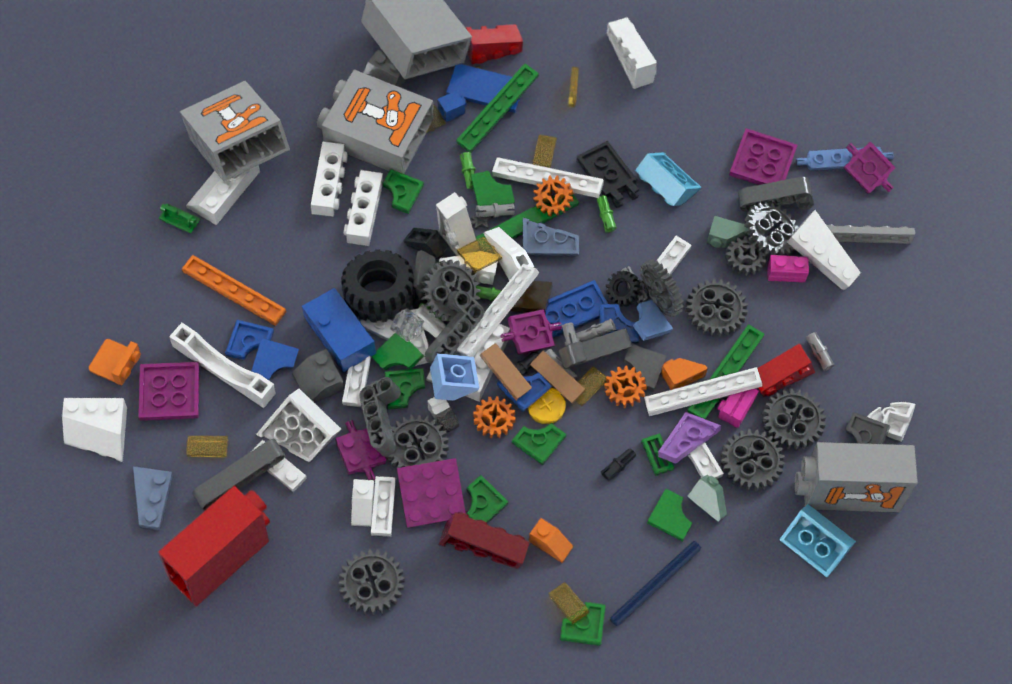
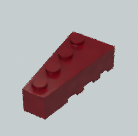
M455 512L445 523L438 545L445 547L446 543L455 546L454 550L461 552L463 550H470L474 556L480 558L490 556L493 562L518 569L523 564L530 542L520 535L506 533V530L503 528H494L483 520H474L465 513Z

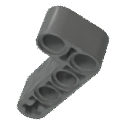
M797 177L746 187L738 191L740 210L744 212H749L754 205L757 206L759 203L763 205L764 202H767L768 205L773 203L774 206L797 203V207L801 210L810 209L814 206L812 188L807 177Z
M452 291L448 295V303L457 314L426 350L425 359L428 363L432 364L437 354L452 355L483 318V307L469 293L465 291ZM459 295L462 298L460 304H458L457 298ZM472 308L475 311L473 316L470 314ZM460 322L463 325L461 331H459L458 325ZM448 337H450L451 342L447 346L446 340Z
M622 329L584 342L578 341L560 349L559 354L564 368L567 369L629 349L633 346L627 329Z
M388 377L381 378L365 386L359 394L370 443L373 448L385 457L393 454L396 448L386 405L397 400L401 394L400 388Z

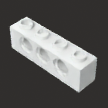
M322 142L311 200L312 214L334 217L335 210L339 208L337 196L342 192L340 179L344 178L345 167H343V163H346L348 158V152L345 151L344 144Z
M361 170L359 177H356L355 188L357 189L356 193L353 192L351 197L353 206L349 208L347 215L349 224H345L344 227L347 243L369 246L383 185V173Z

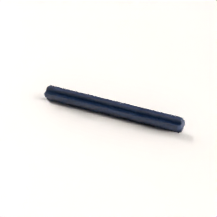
M696 541L689 544L611 616V622L615 626H619L700 551L701 546Z

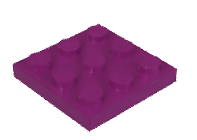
M746 128L729 175L757 185L786 180L797 144Z
M199 362L140 364L139 420L199 418Z
M456 458L397 468L407 528L445 522L455 512L466 514Z

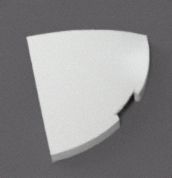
M907 402L891 403L890 407H886L882 411L881 407H879L867 417L890 425L887 437L902 442L911 421L915 404Z

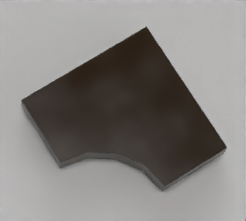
M533 281L510 311L529 313L544 310L546 314L553 287L552 282Z

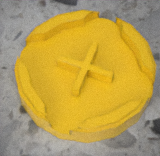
M551 387L548 392L527 410L530 417L538 423H555L563 417L566 401L558 390Z

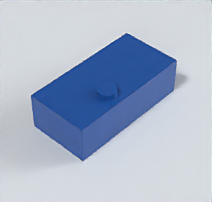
M335 288L302 306L305 320L343 372L366 360L367 357L376 354L374 340Z

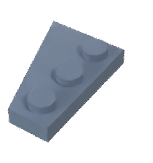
M523 218V249L528 255L579 256L578 235L560 229L556 230L547 227L545 224H538Z
M133 466L140 528L160 530L173 473Z

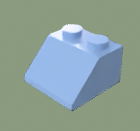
M448 354L436 355L430 367L435 399L454 401L479 390L474 357Z

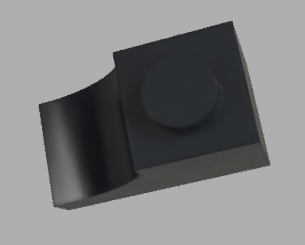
M413 228L403 240L407 246L418 251L422 250L434 256L435 259L442 257L449 246L440 233L432 229Z

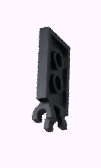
M608 141L577 155L578 163L588 176L604 179L601 193L607 198L611 197L616 208L623 206L621 200L624 197L621 193L627 191L632 201L639 197L637 194L639 188L635 185L637 178Z

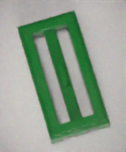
M660 433L641 440L655 476H658L660 473L664 474L669 470H674V465L671 461L665 459L668 466H664L662 458L658 457V449L654 440L657 439L661 448L664 442ZM648 442H650V445H651V447H652V449H653V452H654V454H655V456H656V459H657L658 464H659V466H660L659 469H658V466H657V464H656V461H655V459H654V457H653V454H652V452H651V449H650V447H649V445H648Z

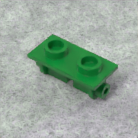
M168 203L162 204L160 208L163 211L159 216L160 220L190 234L201 220Z

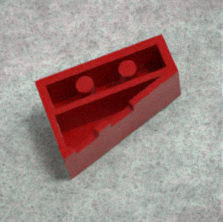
M498 25L495 27L496 29H487L486 26H481L477 30L466 27V30L472 36L467 52L472 65L522 52L523 40L517 25Z
M800 343L757 368L762 382V387H758L763 397L771 396L778 390L815 373L812 362Z

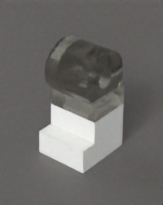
M435 397L428 400V410L436 420V423L442 425V431H446L447 434L460 427L458 419L451 410L447 400L435 399Z

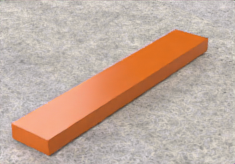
M194 255L182 267V272L274 326L279 323L286 313L284 307Z

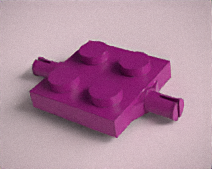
M869 142L860 150L852 143L846 146V149L853 156L843 168L868 194L879 185H882L887 192L894 188L887 181V178L896 167L872 142Z
M544 310L514 315L507 318L510 332L501 334V338H503L501 340L502 342L513 340L518 355L544 350L555 346L552 331L561 330L562 325L560 322L550 324L546 319Z
M350 420V423L347 421L345 424L349 433L336 437L335 442L348 475L365 472L368 480L375 481L376 477L373 469L376 466L386 464V458L372 447L367 428L356 430L353 420Z

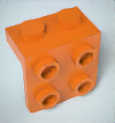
M106 339L89 365V371L122 386L129 377L135 363L140 358L141 353L138 344L130 341L129 345L125 346L111 339Z

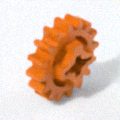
M550 175L548 181L543 178V184L537 183L538 190L533 191L537 195L533 198L535 202H538L536 204L537 208H541L543 214L548 211L549 216L552 215V212H555L556 216L559 215V211L565 213L564 208L571 207L568 202L574 201L573 197L570 196L574 194L573 190L570 189L571 184H566L565 178L560 181L558 175H556L555 179H552ZM552 190H554V193H556L555 198H554V199H555V202H554L553 199L551 198V197H552V194H553V191H552ZM543 202L551 204L552 207L545 205Z
M626 365L624 370H621L620 367H617L618 372L611 370L612 377L607 376L606 381L608 383H604V387L607 389L605 393L606 396H610V402L616 400V406L623 403L624 408H626L628 403L633 407L634 401L640 403V396L645 397L644 390H647V386L644 384L646 380L645 377H641V371L635 373V367L628 370ZM634 379L637 381V383H638V385H639L638 387H637V384L633 383V382H634V381H633ZM613 387L618 390L617 394L613 391Z
M496 396L495 400L488 397V402L482 399L481 406L476 405V411L473 413L475 418L474 425H478L477 431L483 430V436L489 433L490 438H493L494 434H497L498 438H501V433L507 435L508 429H513L512 423H515L516 419L514 417L515 410H511L512 404L506 405V399L504 398L502 401H499L498 396ZM496 412V419H495V421L493 422V416H494V413Z

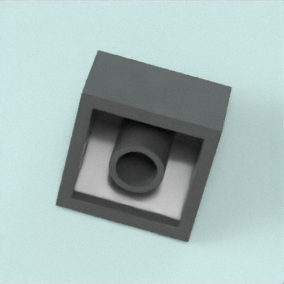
M380 50L375 52L364 70V74L400 88L407 80L402 77L387 55Z
M327 349L309 356L292 372L300 390L314 403L344 390L343 380Z

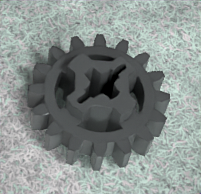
M744 236L742 241L739 237L736 239V243L731 241L730 246L727 247L725 259L728 260L727 266L732 265V271L737 269L738 275L744 272L745 276H748V272L755 275L756 270L761 271L762 266L765 265L767 255H765L763 249L759 251L758 245L753 246L754 240L749 241L746 236Z

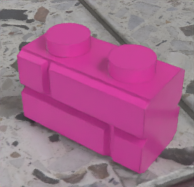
M770 255L767 266L768 281L805 283L809 274L808 257Z
M751 389L728 395L727 400H722L717 409L720 411L719 419L739 428L759 391Z

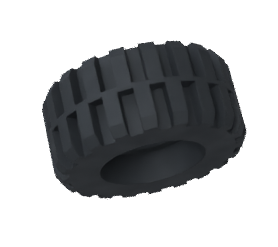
M375 249L374 252L369 250L364 252L363 255L355 256V260H351L347 267L344 268L343 276L341 277L344 301L356 317L360 316V319L365 321L368 319L373 323H377V321L387 322L388 319L394 320L398 318L399 314L403 315L407 311L406 308L409 309L415 299L414 275L409 262L397 253L392 254V251L385 250L384 252L381 249ZM376 280H386L393 283L389 289L381 292H371L364 289L368 283Z

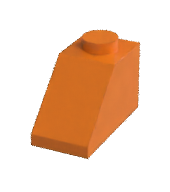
M682 358L671 359L663 364L661 375L670 390L687 386L705 377L708 368L706 365Z
M540 518L530 532L529 542L561 563L564 562L573 548V545L558 528Z

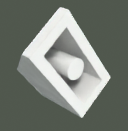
M354 479L351 526L371 527L375 490L374 480Z

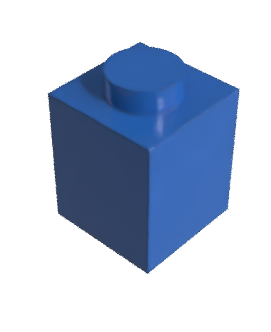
M457 90L437 99V109L445 122L465 114L466 101L463 96L458 94Z

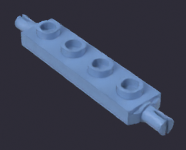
M847 149L809 151L806 158H796V166L807 165L810 171L843 169L853 155ZM893 152L882 153L888 160L894 159Z

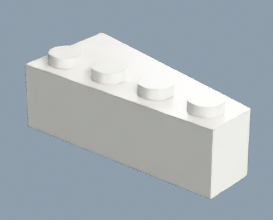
M628 17L608 23L607 35L633 88L653 83L657 62L635 30L633 23L630 22Z
M454 192L436 204L439 232L456 256L477 252L479 247L466 208L467 203L462 196L458 197Z
M816 210L805 219L787 241L803 257H808L810 263L842 290L847 289L861 273Z

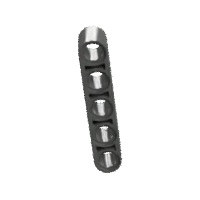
M270 439L198 486L192 494L202 510H207L233 486L239 490L285 458V454L276 440Z

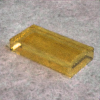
M572 67L568 107L576 106L578 67Z
M539 134L532 165L551 168L557 141L556 137Z
M594 366L578 381L586 389L576 400L581 406L606 382V376Z
M188 436L187 457H227L228 436Z
M566 582L549 592V597L572 624L589 614V609Z

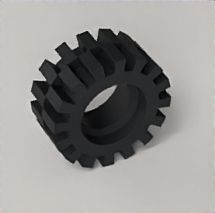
M624 270L623 272L617 271V274L613 273L611 275L613 278H608L609 284H606V288H608L606 294H609L608 298L621 306L635 304L633 301H638V295H642L640 290H643V286H640L641 280L633 273ZM627 281L630 284V291L626 295H620L618 286L620 283Z

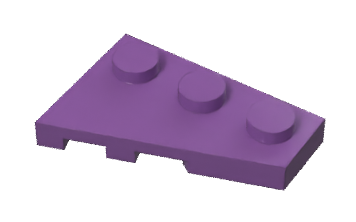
M685 412L658 451V457L673 463L679 462L721 431V425Z

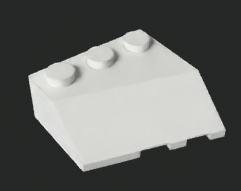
M297 389L285 399L256 435L275 439L278 445L287 448L292 454L311 462L332 441L341 428L300 389Z
M64 398L62 413L64 444L86 451L90 450L99 453V455L109 456L123 462L127 406L124 398Z

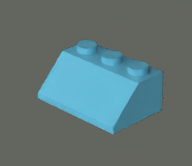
M663 152L648 153L635 170L639 174V178L644 182H648L652 186V190L657 194H661L665 198V202L671 206L682 205L702 188Z
M809 504L800 510L779 539L826 577L832 573L856 542Z

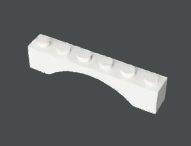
M181 323L169 336L172 347L194 362H199L200 366L264 408L276 394L272 382L260 374L246 370L230 361L185 324Z

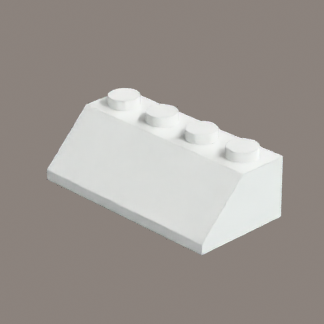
M259 165L224 182L214 171L188 202L186 208L217 225L259 174Z

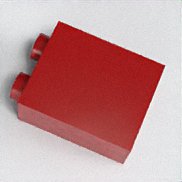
M233 486L158 552L169 580L195 607L269 542L266 526L270 523V520L263 512L267 509V506L253 490L244 495Z

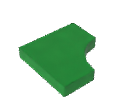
M390 169L383 182V187L388 189L393 195L392 208L409 214L424 186V182Z
M489 171L470 175L477 205L515 203L511 185H503L496 182Z
M398 329L376 351V354L371 357L384 370L395 365L406 366L411 370L424 355Z
M423 368L385 372V377L390 378L401 390L399 398L389 403L388 409L408 408V402L412 394L425 388Z
M552 423L539 430L523 426L513 438L512 444L544 465L566 438L567 434Z
M481 475L466 489L472 500L471 508L467 515L474 520H483L488 523L509 503Z
M665 489L647 523L683 542L692 522L682 512L681 504L683 497Z
M585 602L583 610L578 615L572 618H563L560 640L601 646L606 605Z

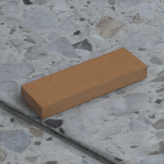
M496 343L480 354L483 361L515 400H518L532 389L530 384Z
M544 351L530 364L572 404L586 391L582 385Z

